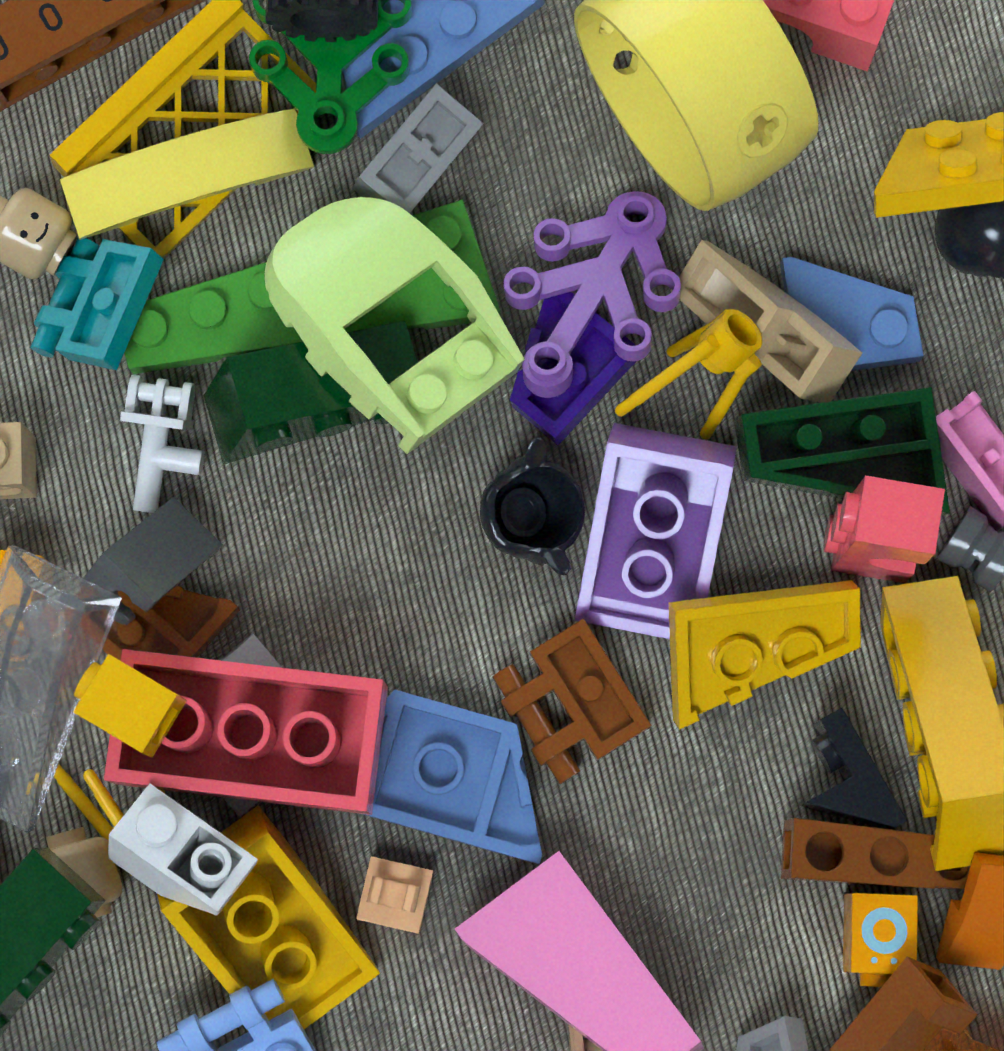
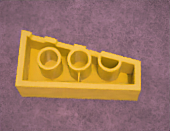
M958 576L882 587L880 627L897 700L910 699V701L903 703V723L909 756L922 754L917 759L920 784L918 797L923 818L934 816L937 818L934 845H931L930 848L935 871L971 866L974 852L1004 856V703L997 704L993 689L997 687V673L990 650L981 651L977 637L981 635V622L977 604L974 599L965 600Z

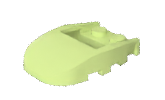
M357 197L328 204L290 228L276 243L267 259L264 279L270 302L286 327H294L308 349L305 358L321 377L328 373L351 395L349 402L366 418L371 419L379 413L404 436L398 446L406 454L410 453L516 374L525 360L478 276L425 225L406 210L389 201ZM432 268L448 287L451 286L469 310L467 317L472 324L388 384L370 359L344 329Z

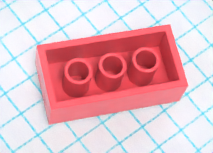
M122 649L121 661L187 701L153 758L137 751L110 734L104 773L105 781L116 785L146 788L150 783L159 790L372 815L388 686L383 679Z

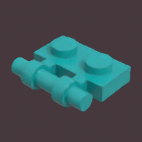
M78 237L70 256H64L56 270L55 275L59 278V282L49 305H42L36 316L34 325L38 327L30 349L49 358H53L57 351L68 360L117 371L164 259L152 248L102 239L99 246L87 238L79 240Z

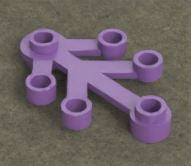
M627 192L619 195L609 204L604 216L567 225L565 222L554 218L543 220L534 230V248L537 255L543 260L559 261L565 258L572 249L602 242L607 243L599 257L542 273H537L529 267H516L506 274L504 278L505 299L510 306L519 310L530 309L542 299L578 290L549 339L535 344L524 355L525 360L522 363L523 379L526 387L533 394L544 398H551L561 395L570 387L573 380V362L570 354L603 299L614 327V349L617 355L626 361H639L649 354L652 332L649 325L637 317L621 269L633 251L644 276L643 299L645 304L654 311L667 312L675 308L679 303L681 293L680 279L674 272L666 268L657 243L665 232L667 216L664 206L656 197L645 192ZM638 214L646 218L641 222H631L625 217ZM548 235H557L563 239L557 245H547L542 242ZM519 283H528L533 286V289L526 294H518L512 290ZM657 285H666L672 289V292L667 296H657L651 289ZM628 334H638L643 338V342L639 345L630 346L625 344L622 338ZM542 359H555L559 362L556 367L548 370L541 369L536 365Z

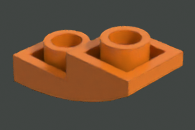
M974 852L962 900L951 899L936 955L939 963L1001 970L1004 966L1003 855Z

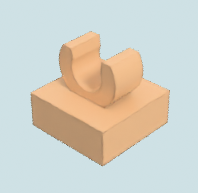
M371 856L356 919L420 934L434 871Z

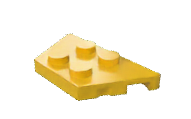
M1004 112L994 113L982 120L959 123L951 120H937L927 124L925 127L906 129L874 190L875 217L1004 201Z

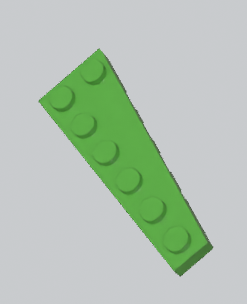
M463 199L412 215L442 240L478 276L501 317L500 308ZM266 262L147 300L124 352L132 374L218 362L224 357L303 342L294 327H286L270 302L264 279ZM430 268L344 330L351 332L404 320L407 329L424 327L425 330L471 322L467 317L469 310L451 286L448 287L436 272Z

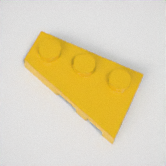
M852 580L668 602L673 721L680 730L700 721L698 715L726 702L733 706L753 697L751 691L785 675L791 679L861 648L860 588Z

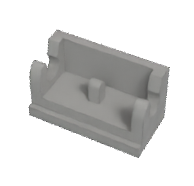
M436 83L360 174L352 189L362 197L386 200L410 213L484 123Z

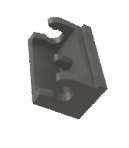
M172 497L104 551L75 587V590L83 597L88 595L116 622L128 625L136 616L130 607L125 606L120 601L118 591L126 593L132 603L148 612L167 593L206 560L213 557L223 544L175 497Z

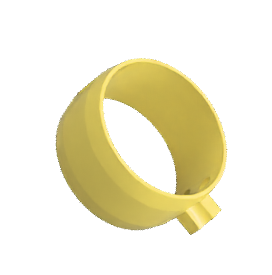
M584 0L575 9L574 24L581 50L609 107L650 166L678 196L691 206L702 211H709L743 196L790 164L817 136L818 113L809 82L789 40L763 0ZM631 51L633 54L629 67L624 69L613 67L617 53Z

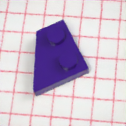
M572 292L543 300L536 326L531 328L525 352L535 344L549 339L575 296ZM596 312L570 354L573 362V380L570 387L564 393L551 398H544L533 394L524 383L522 368L517 374L510 396L512 407L557 446L637 362L626 361L617 355L614 349V327ZM624 336L622 338L625 344L635 346L627 337ZM542 359L536 365L541 369L548 370L556 367L559 362L555 359Z

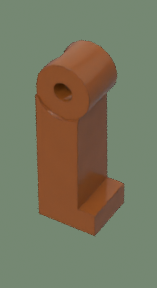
M799 818L784 821L781 879L900 888L964 890L969 874V866L935 871L930 850L931 845H934L935 835Z
M906 957L829 1051H923L942 1028L961 1034L978 1014L941 970Z

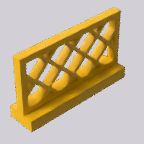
M212 0L49 155L53 167L63 177L128 154L116 152L130 139L131 152L137 151L138 131L148 121L175 122V138L181 137L182 122H218V126L225 123L268 114V82L259 80L252 70H225V48L243 31L255 44L263 40L273 39L243 10L244 4L240 0ZM286 53L288 68L316 93L317 84ZM274 54L262 56L261 68L268 69V57L276 65L280 58ZM218 56V70L204 69ZM191 80H218V112L182 111V89ZM225 80L261 81V113L225 112ZM175 97V111H160ZM236 189L175 207L174 230L156 247L138 230V222L118 229L133 245L152 248L165 259ZM181 207H197L181 222Z

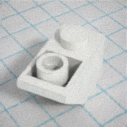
M150 783L109 834L108 859L160 896L214 915L220 913L258 861L256 857Z

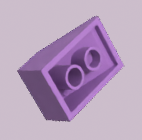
M618 423L613 424L606 445L575 621H580L584 618L586 623L670 639L668 602L708 598L737 446Z

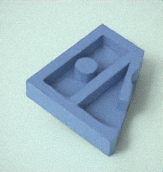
M794 257L782 258L780 268L784 292L808 308L862 352V355L851 371L921 361L923 350L914 296Z

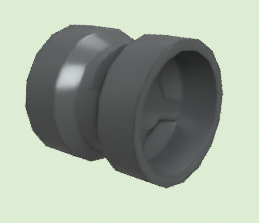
M970 506L945 541L936 559L952 569L962 567L965 570H970L974 583L988 592H992L1004 576V530L999 532L994 530V527L989 525L987 516Z

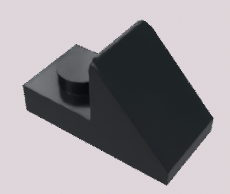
M840 708L816 722L813 727L818 737L811 740L813 748L829 773L838 770L844 781L801 804V806L881 829L896 828L907 822L905 815L844 709Z

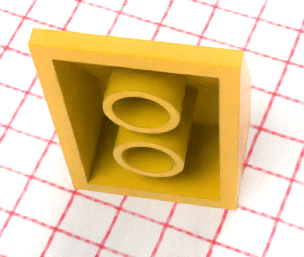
M258 805L221 832V834L256 857L258 861L218 915L162 897L159 894L157 896L161 912L229 994L246 985L253 990L265 982L274 979L283 994L285 1002L265 1012L268 1020H271L292 1008L303 1029H306L378 976L380 972L297 853Z

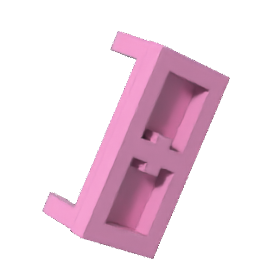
M973 391L950 411L946 409L936 416L942 460L980 511L987 516L992 527L998 532L1004 527V434L981 405L982 399L976 391Z

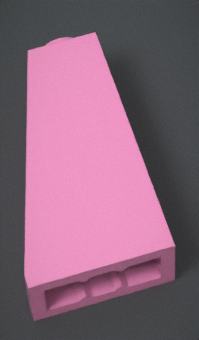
M560 851L552 855L455 928L457 934L472 951L603 1051H701L704 1049L701 1040Z

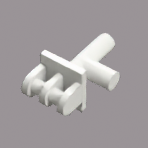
M131 375L125 411H121L120 421L144 424L133 510L154 513L158 509L163 470L201 475L204 451L167 446L169 428L193 429L194 383L184 382L183 387L180 388L169 386L168 379L158 378L156 384L144 383L142 376ZM141 401L153 403L151 414L139 413ZM167 405L179 406L178 418L165 416Z

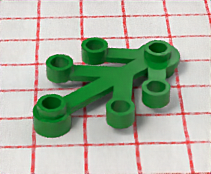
M252 0L257 17L267 24L266 10L261 7L264 0ZM378 0V22L376 29H370V34L364 37L356 34L355 40L346 41L342 37H337V42H326L325 38L316 37V41L312 42L305 41L304 35L291 38L286 36V31H282L281 33L317 69L316 93L288 68L285 50L278 42L263 40L253 46L249 54V61L254 75L263 82H270L298 111L296 120L297 131L300 139L309 149L321 154H334L347 148L353 142L358 131L357 114L386 88L398 85L408 77L410 66L407 52L400 45L387 43L378 47L373 53V68L342 92L343 71L390 29L399 28L410 20L412 16L411 0H399L405 6L397 14H389L382 9L389 0ZM266 54H274L280 58L278 64L271 69L261 68L258 62ZM388 57H395L402 62L401 67L394 72L383 71L380 68V64ZM326 113L333 114L338 118L336 125L330 129H321L316 125L318 117Z

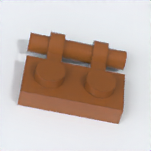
M584 618L530 651V656L542 673L535 679L525 683L514 664L505 667L492 677L505 697L501 700V704L509 717L517 716L533 741L535 747L531 749L534 757L540 766L548 765L559 784L564 783L581 772L568 750L582 740L585 741L596 761L652 726ZM554 692L572 721L571 724L556 732L538 701Z

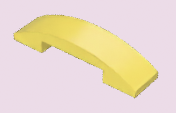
M296 109L259 115L181 136L108 160L60 179L79 240L139 222V218L253 183L257 186L314 168L309 149L302 142L297 131L296 120L298 115Z

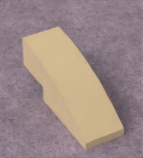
M701 240L679 276L681 282L680 301L706 324L712 322L725 309L739 310L753 320L762 336V346L755 355L760 359L763 366L800 399L820 403L832 401L862 355L858 348L804 305L709 241Z

